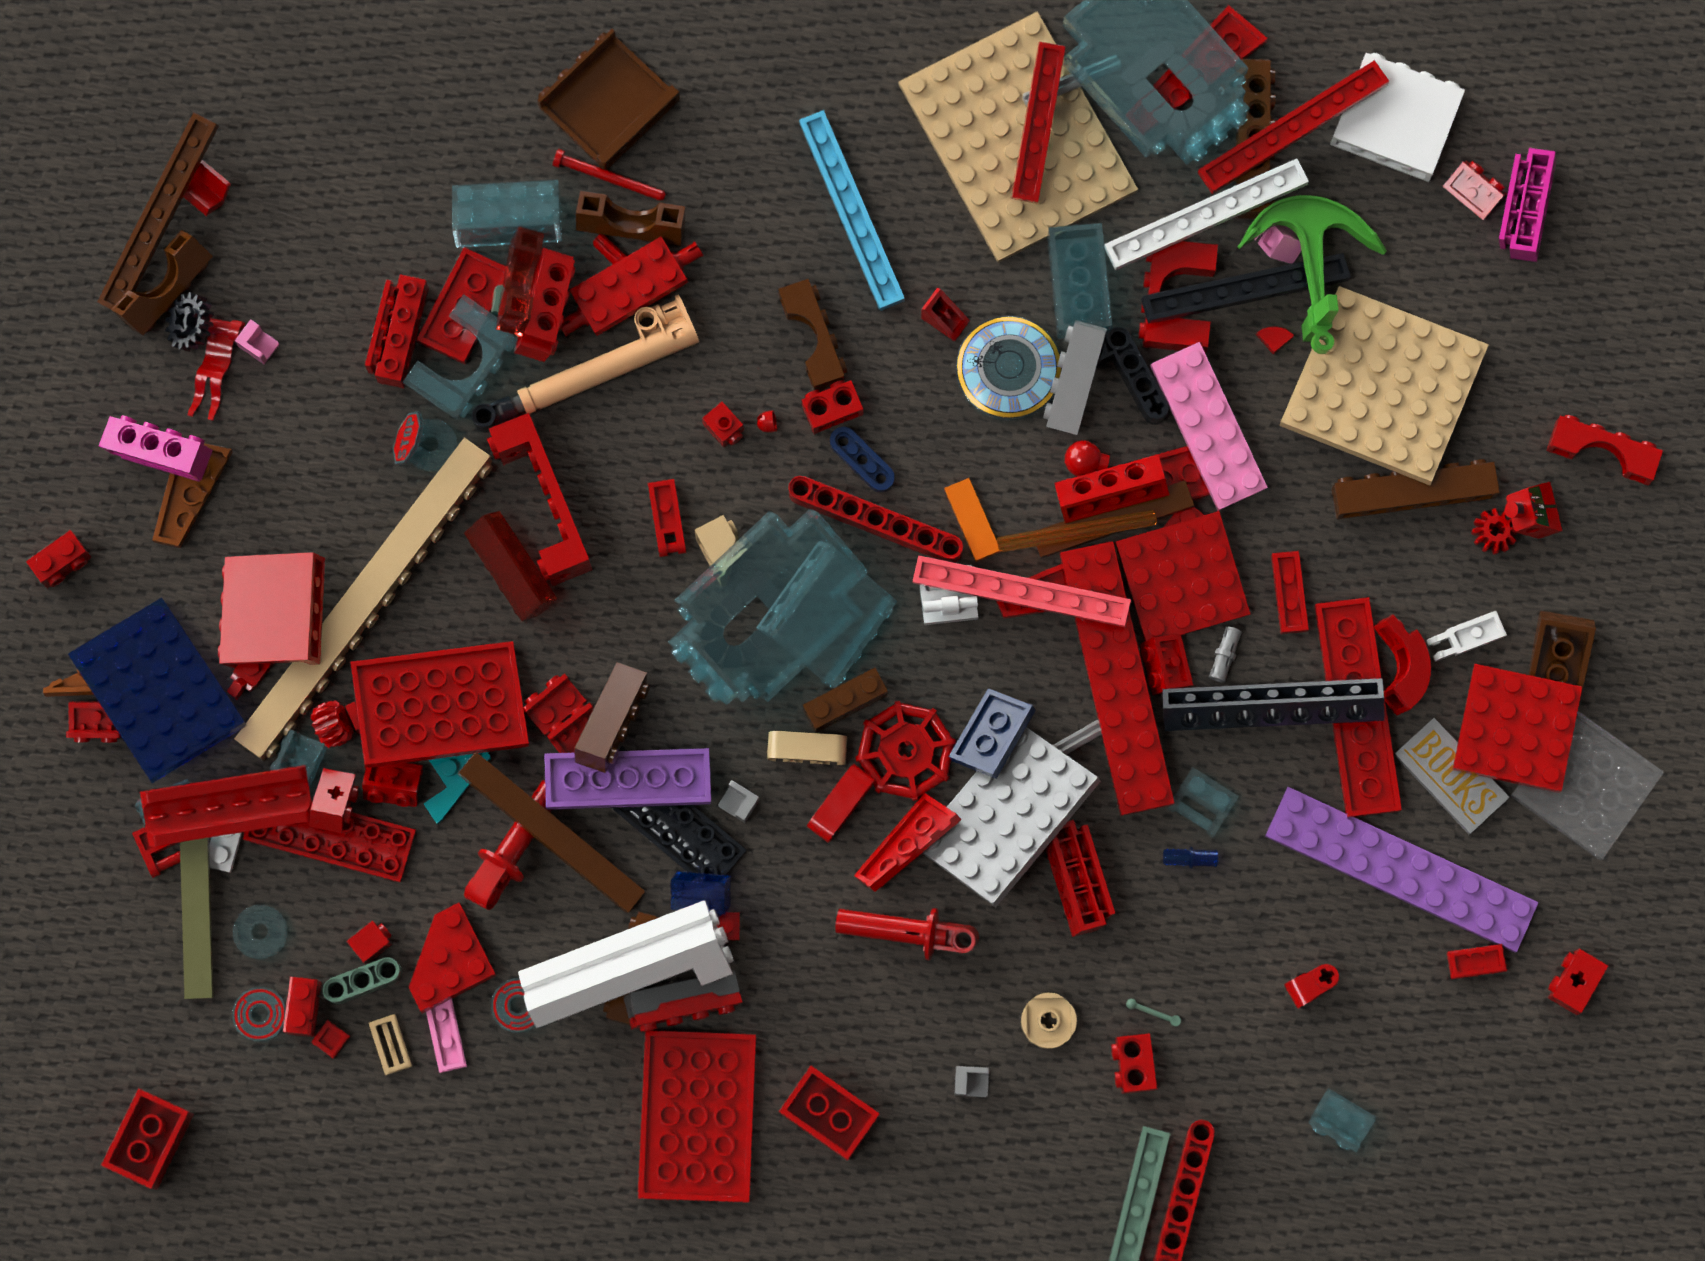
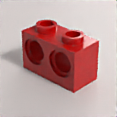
M844 380L834 382L829 386L830 389L822 392L820 390L811 391L802 399V407L813 434L863 415V407L851 380L848 382ZM846 395L850 397L851 402L848 405H840L836 401L837 398ZM816 405H822L826 408V412L822 415H816L812 412V408Z
M1150 1033L1117 1037L1115 1039L1116 1044H1111L1113 1061L1118 1060L1119 1071L1114 1072L1116 1088H1121L1122 1094L1155 1091L1157 1085ZM1128 1043L1137 1045L1139 1049L1138 1056L1135 1058L1128 1057L1124 1052V1046ZM1130 1071H1138L1142 1075V1083L1135 1086L1129 1083L1127 1076Z

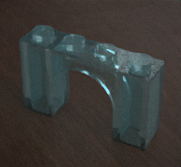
M464 294L450 313L449 318L471 332L479 340L482 347V360L476 372L463 380H448L417 361L402 382L456 420L460 416L465 418L473 407L470 402L475 394L480 397L488 385L485 381L491 372L494 375L497 373L504 362L500 358L506 350L511 352L518 341V338L515 337L518 332Z

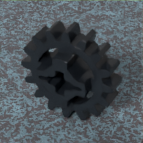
M189 292L188 295H181V301L174 300L175 307L169 308L171 316L165 320L169 322V326L165 329V332L170 333L167 340L173 342V347L190 352L191 349L198 350V344H205L204 337H210L208 328L214 325V323L210 322L214 312L209 311L212 304L206 302V297Z

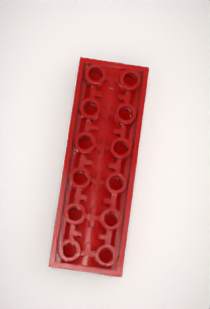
M306 765L140 792L149 846H160L310 821V808L312 805Z
M352 812L350 823L344 824L342 833L309 827L310 821L246 831L243 840L401 883L416 830Z

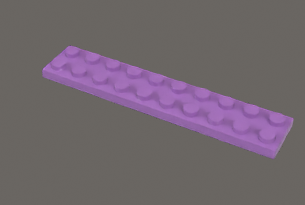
M1287 787L1265 835L1270 840L1497 945L1502 944L1504 948L1514 953L1518 951L1539 903L1355 817H1347L1346 813L1290 787Z

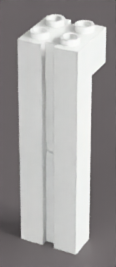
M704 900L521 970L518 973L525 993L524 998L527 1011L536 1028L690 969H694L701 986L733 974L730 963L734 959L729 946H724L728 942L723 927H717V925H720L718 916L714 909L709 910Z

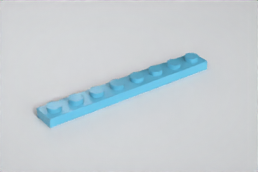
M824 110L800 119L799 124L879 310L881 311L904 302L903 293Z

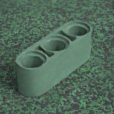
M382 958L330 978L323 986V994L333 1004L346 1003L397 983L402 977V967L393 958ZM388 964H393L396 968L394 976L384 978L382 975L383 968ZM362 974H367L370 978L369 984L365 988H358L356 985L357 978ZM335 984H342L344 989L343 994L339 998H332L330 994L331 988Z

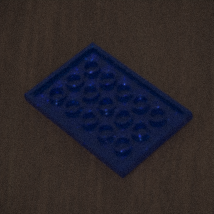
M162 597L68 653L71 661L151 783L156 782L246 726L245 721Z

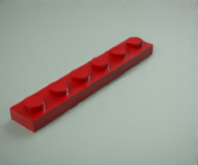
M1045 42L1038 43L1011 199L1035 204L1039 201L1066 46Z

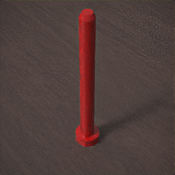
M558 149L555 154L552 166L560 168L563 165L659 201L664 200L666 196L663 190L566 156L564 150Z

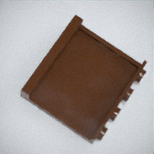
M613 29L607 34L604 32L599 35L594 42L595 45L589 51H583L570 69H564L551 87H545L538 95L539 99L537 100L539 108L605 170H608L680 100L679 91L672 85L668 87L616 37Z

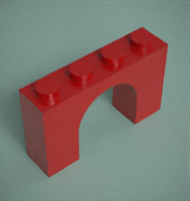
M1181 241L1147 256L1146 262L1151 263L1150 272H1145L1143 287L1148 288L1147 295L1160 292L1162 285L1169 278L1176 275L1187 274L1213 277L1216 270L1218 245ZM1141 303V313H1145ZM1145 315V323H1140L1138 339H1143L1142 347L1176 351L1183 350L1200 342L1206 354L1211 322L1175 318L1148 324Z

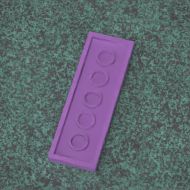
M709 748L619 751L615 763L609 764L606 773L575 763V753L544 754L546 810L711 804Z

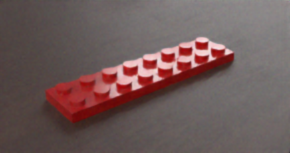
M1369 597L1315 604L1325 680L1381 678ZM1384 700V721L1332 723L1347 817L1393 813L1402 810Z

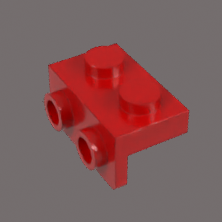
M70 701L68 703L69 730L66 732V738H74V742H90V738H101V742L113 743L125 735V702Z
M591 703L587 705L580 704L570 713L572 716L565 722L562 720L558 721L549 729L550 733L547 737L559 753H575L574 748L594 709Z

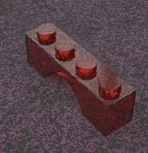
M518 226L510 242L496 330L522 336L531 319L534 300L533 297H530L531 286L541 256L544 233Z

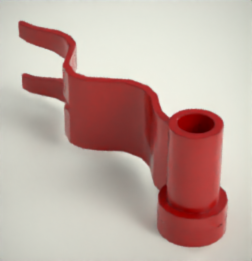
M210 318V322L214 323V325L208 328L210 337L208 336L203 363L196 373L194 399L187 416L193 417L205 395L206 382L209 377L211 407L208 420L214 421L221 401L222 379L231 364L235 339L245 328V322L232 320L229 322Z

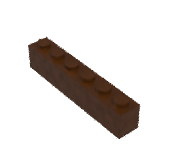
M1485 459L1471 461L1470 465L1460 466L1459 463L1446 464L1443 466V469H1437L1431 485L1395 471L1391 472L1390 476L1380 477L1379 473L1368 474L1364 476V479L1354 480L1353 477L1340 478L1337 480L1338 483H1334L1332 487L1336 519L1495 499L1500 493L1495 463H1486Z

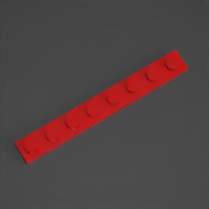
M1374 60L1198 169L1197 173L1213 194L1387 86L1389 80Z

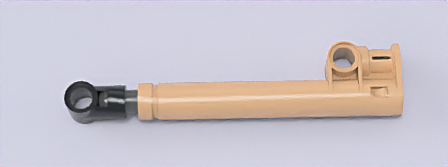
M679 294L670 303L662 306L656 305L651 308L643 307L636 312L634 320L640 339L531 384L530 387L517 390L518 395L510 398L508 395L490 404L483 403L477 405L472 411V420L475 427L480 432L488 433L490 432L489 428L517 418V414L525 411L526 414H531L539 408L548 407L699 343L694 326ZM649 317L654 322L651 326L644 327L640 325L641 320ZM482 414L492 415L488 423L478 422V418Z

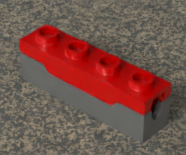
M735 970L729 976L702 986L698 978L629 993L624 997L628 1018L630 1019L631 1030L640 1028L641 1032L657 1029L656 1024L666 1022L667 1026H673L683 1023V1018L692 1016L693 1021L709 1017V1012L718 1011L719 1015L734 1012V1007L742 1003Z

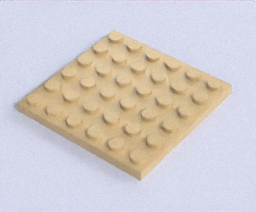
M1339 286L1335 294L1337 295L1339 311L1332 321L1333 326L1328 331L1334 338V345L1326 354H1318L1313 349L1311 350L1282 417L1280 426L1431 485L1489 344ZM1319 340L1322 345H1326L1323 340Z

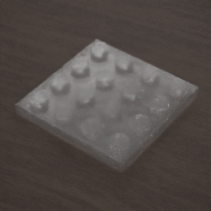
M1578 711L1562 792L1556 793L1519 784L1511 797L1601 861L1664 772Z

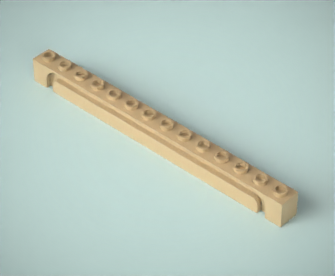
M464 437L322 623L320 665L292 662L234 738L240 745L262 761H265L267 757L271 759L280 748V745H278L279 741L284 735L288 737L296 727L295 720L300 714L305 715L313 704L311 699L314 695L325 690L329 684L327 678L333 670L337 672L341 669L346 661L344 656L349 649L354 650L357 648L362 640L360 636L366 627L370 629L379 618L377 613L381 607H387L395 597L393 592L399 584L403 586L412 574L410 569L415 563L420 564L428 553L426 548L431 542L436 543L444 532L442 527L445 523L456 518L460 512L458 506L461 502L472 497L476 491L474 485L480 477L485 479L493 467L490 465L493 462L490 455Z

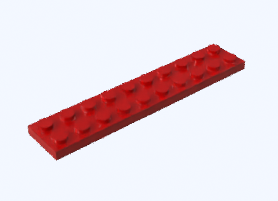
M1113 541L1060 552L1067 586L1126 598ZM1130 611L1126 627L1074 617L1120 816L1174 805V798Z

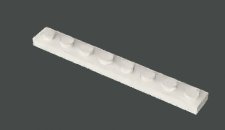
M1295 159L1108 242L1104 245V248L1116 271L1308 185L1309 181L1298 159Z

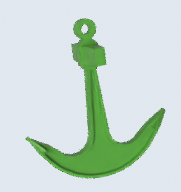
M1292 196L1274 202L1260 212L1247 229L1237 247L1240 249L1249 244L1270 227L1276 225L1286 226L1297 234L1312 304L1307 310L1308 315L1301 325L1303 341L1311 342L1312 349L1318 354H1326L1334 345V338L1328 331L1333 326L1332 321L1339 309L1337 295L1327 294L1324 297V231L1329 228H1341L1373 251L1384 255L1386 249L1378 235L1360 216L1346 206L1318 196ZM1319 340H1323L1326 345H1322Z

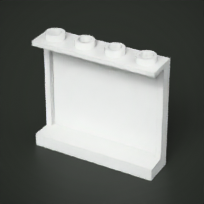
M1366 53L1360 69L1375 60L1388 78L1389 83L1342 113L1330 145L1429 182L1465 90L1461 89L1454 82L1437 80L1430 73L1413 71L1404 63L1395 64L1387 61L1380 54Z

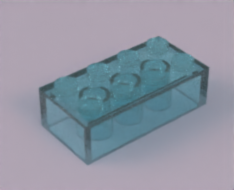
M542 180L452 185V231L455 246L473 247L562 242L559 181Z
M1102 223L1049 227L1047 242L1057 339L1065 338L1068 326L1074 327L1076 320L1106 328V331L1112 329Z

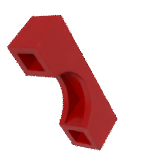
M1571 415L1560 416L1556 420L1546 451L1572 460L1577 453L1586 448H1603L1611 452L1618 459L1624 478L1648 486L1654 480L1663 450L1657 449L1655 444L1647 441L1640 443L1631 440V437L1624 433L1617 432L1613 434L1607 432L1605 427L1601 425H1587L1581 423L1579 418Z

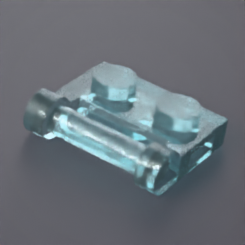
M1192 768L1173 797L1175 804L1168 806L1167 809L1173 813L1174 811L1180 813L1207 831L1206 834L1214 837L1239 796L1195 768ZM1183 797H1188L1215 814L1217 817L1214 822L1182 803Z

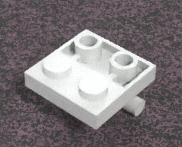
M920 585L924 625L978 619L977 596Z

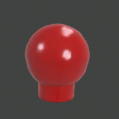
M1077 441L1070 445L1065 453V465L1069 472L1077 477L1108 468L1110 456L1100 453L1099 448L1089 441Z

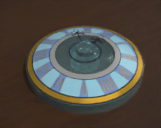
M1000 316L989 319L976 326L966 336L959 348L956 359V378L959 389L966 401L975 410L987 417L1001 421H1018L1029 418L1042 411L1055 396L1050 391L1054 377L1060 378L1062 368L1057 367L1060 351L1052 336L1043 327L1029 319L1017 316Z

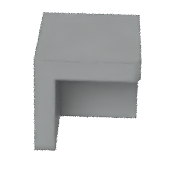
M731 780L728 784L729 788L718 806L743 823H746L760 801L759 797Z
M956 1066L954 1096L987 1097L990 1068Z

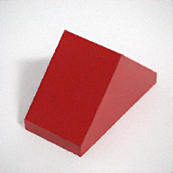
M940 288L934 291L921 312V319L953 341L958 338L970 321Z

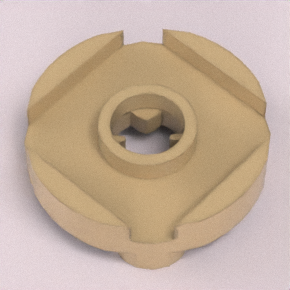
M1043 993L1034 997L1028 1002L1021 1016L1022 1030L1029 1042L1044 1049H1054L1069 1041L1077 1024L1076 1013L1072 1005L1062 996L1055 993ZM1051 1013V1017L1057 1020L1056 1025L1052 1024L1053 1028L1051 1029L1046 1028L1045 1024H1041V1017L1045 1018L1044 1014Z

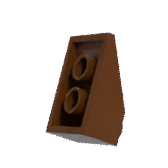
M1540 610L1528 675L1582 686L1583 690L1596 631L1594 620Z

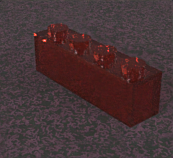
M500 511L483 515L464 533L470 545L477 552L485 568L490 572L500 591L505 595L522 622L539 616L557 600V597Z

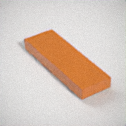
M967 478L945 487L944 491L975 562L1000 553L999 545L970 479Z

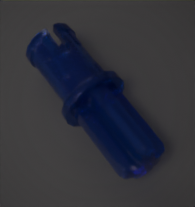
M1189 847V849H1164L1162 859L1164 865L1189 866V869H1192L1193 866L1217 867L1218 851L1193 850V847Z

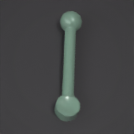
M1128 999L1126 1002L1127 1008L1131 1010L1138 1009L1169 1021L1172 1026L1176 1027L1181 1023V1018L1177 1015L1171 1017L1140 1005L1134 999Z

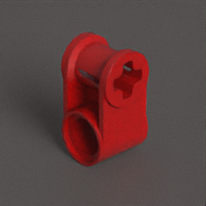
M1323 964L1308 973L1299 975L1285 983L1284 986L1298 1009L1319 997L1318 995L1334 987L1339 980V973L1334 966ZM1321 970L1325 973H1331L1332 976L1329 978L1330 984L1326 981H1319V977L1322 975Z

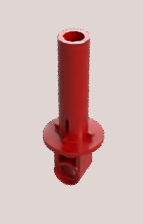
M542 780L531 797L546 809L545 780ZM514 822L494 853L486 849H480L478 856L484 862L475 876L468 882L464 891V897L486 910L493 909L510 880L517 882L523 880L524 876L516 864L534 837Z
M932 908L930 916H927L926 921L839 909L836 918V933L923 945L926 960L932 959L935 949L967 953L979 941V933L973 926L939 921V911L937 908ZM959 933H968L972 940L971 945H962L958 939Z

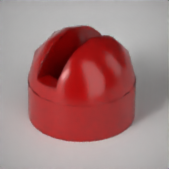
M774 410L765 411L757 417V427L761 431L768 433L777 431Z

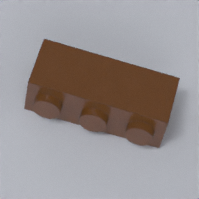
M874 667L803 704V711L814 732L818 733L887 697L888 690Z

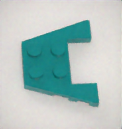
M488 752L478 753L485 760L490 761L491 756ZM473 754L429 760L447 787L423 803L437 825L443 821L447 813L469 787L470 784L457 773Z

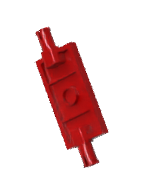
M661 236L570 289L579 307H577L578 310L563 319L561 329L565 336H568V334L585 324L587 326L590 325L596 336L634 315L639 309L653 304L687 284L688 280L683 273V267L703 257L697 243L694 241L689 246L674 253L669 250Z

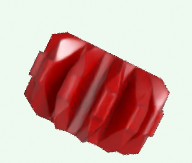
M1493 508L1490 514L1483 511L1481 519L1476 518L1473 523L1477 528L1472 529L1471 534L1480 536L1474 543L1479 545L1483 542L1485 544L1482 548L1483 552L1492 547L1493 555H1497L1499 548L1503 552H1507L1509 545L1515 544L1516 539L1512 535L1517 533L1513 527H1510L1513 525L1512 520L1505 519V511L1498 516V510ZM1494 526L1499 529L1496 536L1491 534Z
M337 700L321 703L313 709L311 714L312 727L315 729V734L318 735L321 743L330 748L341 746L351 740L353 734L352 721L349 718V714L345 711V707L340 705Z

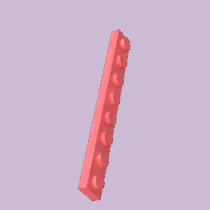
M919 555L913 577L914 584L1126 627L1131 599Z

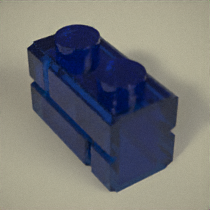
M676 871L671 879V909L678 911L705 900L709 910L714 909L718 917L726 914L731 905V876Z

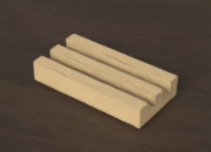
M396 1014L370 1022L369 1026L385 1075L387 1076L412 1067ZM388 1022H392L404 1060L402 1064L399 1063L387 1025ZM379 1025L382 1026L394 1066L390 1068L376 1027Z

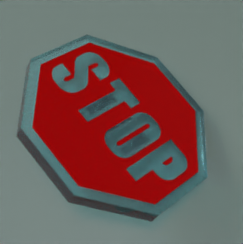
M421 412L408 413L397 430L392 449L396 465L408 464L415 451L422 450V447L419 446L420 439L426 435L423 433L424 425Z

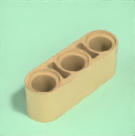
M770 731L768 734L767 760L776 761V759H783V762L803 763V760H807L812 764L830 765V762H837V765L846 764L847 736L787 731Z

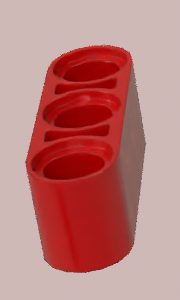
M852 764L811 818L807 827L829 843L833 839L834 833L839 831L876 780L857 765Z

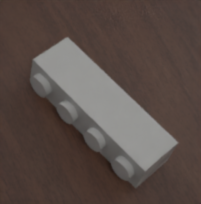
M1077 320L1074 327L1068 326L1064 340L1069 342L1067 352L1061 351L1057 367L1062 368L1060 378L1054 377L1050 393L1055 394L1052 404L1047 403L1043 416L1044 419H1048L1046 427L1075 435L1078 434L1105 338L1106 328Z

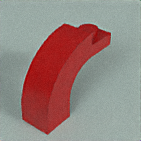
M1392 614L1379 621L1374 626V629L1392 650L1396 659L1397 673L1391 685L1384 690V700L1396 715H1400L1413 708L1425 694L1431 676V661L1428 648L1419 631L1416 629L1408 633L1403 623Z

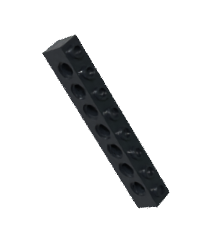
M1379 678L1163 689L1165 731L1384 721L1383 680Z

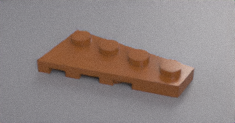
M204 443L205 446L213 451L200 482L169 474L152 539L154 543L181 548L233 452L231 449Z

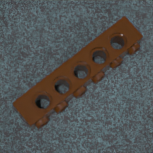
M1239 59L1236 67V146L1275 122V119H1270V110L1275 108V94H1270V87L1275 84V69H1271V60ZM1257 85L1262 89V92L1254 93L1249 87ZM1257 110L1262 114V117L1253 118L1249 112ZM1275 155L1261 164L1262 168L1252 169L1236 179V185L1270 171V160L1274 161ZM1275 200L1235 218L1256 219L1259 213L1274 203Z

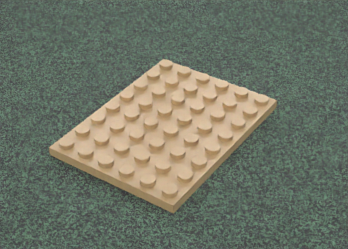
M1038 12L899 81L901 90L998 263L1138 192L1137 186L1082 89L1078 87L1056 98L1038 203L1011 199L1027 110L1023 101V94L1030 91L1038 43L1056 44ZM1064 58L1060 78L1072 74Z

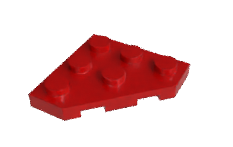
M460 902L434 915L411 979L409 989L422 1014L496 976Z

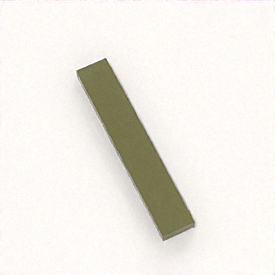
M209 838L180 842L185 999L214 998Z

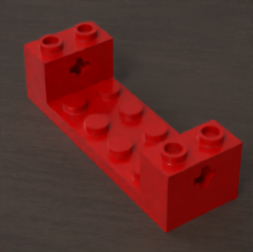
M524 414L489 428L492 437L487 438L495 460L500 458L503 465L529 455L534 471H541V474H538L537 477L544 495L551 496V498L547 499L552 515L555 520H561L557 526L563 541L539 551L541 559L537 560L544 581L550 579L552 586L592 571L590 560L530 414Z

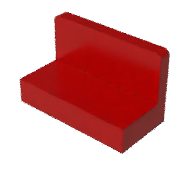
M202 160L183 197L207 216L224 204L231 184Z

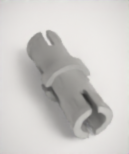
M1225 627L1221 644L1214 653L1216 658L1209 674L1210 679L1225 683L1229 667L1236 658L1235 651L1242 631L1233 627Z

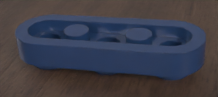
M839 427L832 432L830 436L832 450L872 490L882 493L892 488L894 484L893 470L852 429ZM841 438H846L849 443L846 446H841L838 441ZM861 456L867 459V463L864 465H860L857 462V459ZM879 475L885 476L886 481L884 483H878L876 481V477Z

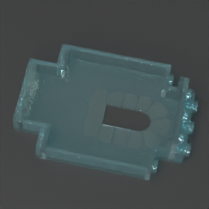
M1084 0L1064 16L1062 26L1079 45L1065 55L1063 65L1146 158L1152 153L1157 155L1166 147L1167 144L1165 142H1167L1186 165L1193 160L1198 162L1207 154L1208 151L1206 149L1213 143L1215 146L1219 145L1228 136L1226 133L1233 127L1237 130L1248 120L1247 114L1250 107L1243 101L1246 90L1242 85L1247 80L1245 77L1249 68L1188 0ZM1165 63L1192 94V106L1184 111L1173 109L1146 77Z
M809 509L788 528L777 514L769 511L674 600L680 606L677 609L678 613L687 622H690L668 641L673 648L671 654L681 664L684 661L691 668L688 673L697 683L702 681L708 687L705 692L714 702L721 701L728 705L734 698L744 702L750 695L756 700L760 697L768 702L862 613L845 593L868 570L818 512ZM755 597H758L773 615L743 643L736 646L729 645L723 635L725 626Z

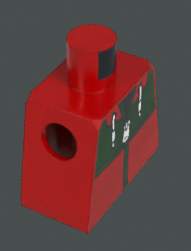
M1551 482L1528 487L1507 495L1505 514L1511 518L1513 529L1516 533L1541 539L1562 531Z

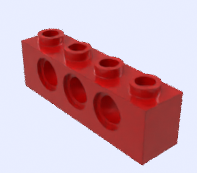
M1159 455L1145 457L1140 460L1119 464L1111 468L1054 483L1065 523L1169 496Z

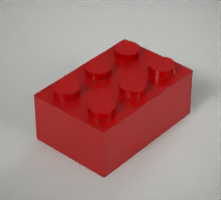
M813 1066L809 1067L779 1111L782 1116L846 1161L850 1159L880 1114Z
M138 1088L101 1166L150 1189L158 1190L194 1113Z

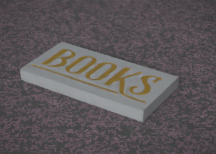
M1433 718L1402 746L1394 756L1468 834H1471L1509 796L1492 778L1452 770L1458 742Z

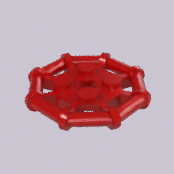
M899 700L894 701L892 706L870 720L866 719L863 722V734L858 756H855V759L863 770L876 780L873 785L877 793H888L911 798L912 801H916L918 797L943 781H948L951 764L949 755L957 742L956 739L952 738L937 715L936 709L900 703ZM903 714L924 720L920 725L910 724L903 720ZM897 715L898 723L885 731L879 728L880 725ZM929 723L941 741L933 742L925 729ZM876 733L881 737L878 752L869 753L873 734ZM900 745H912L914 748L911 750L912 756H901L899 754L901 751ZM943 748L939 768L931 764L934 749ZM870 760H880L887 771L883 778H881ZM927 769L934 773L933 776L917 786L915 785L914 778ZM891 776L906 778L909 780L910 787L888 783Z

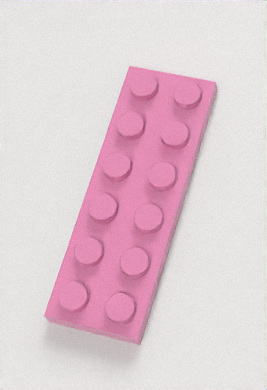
M1200 342L1152 363L1150 367L1217 510L1219 511L1267 489L1268 487Z

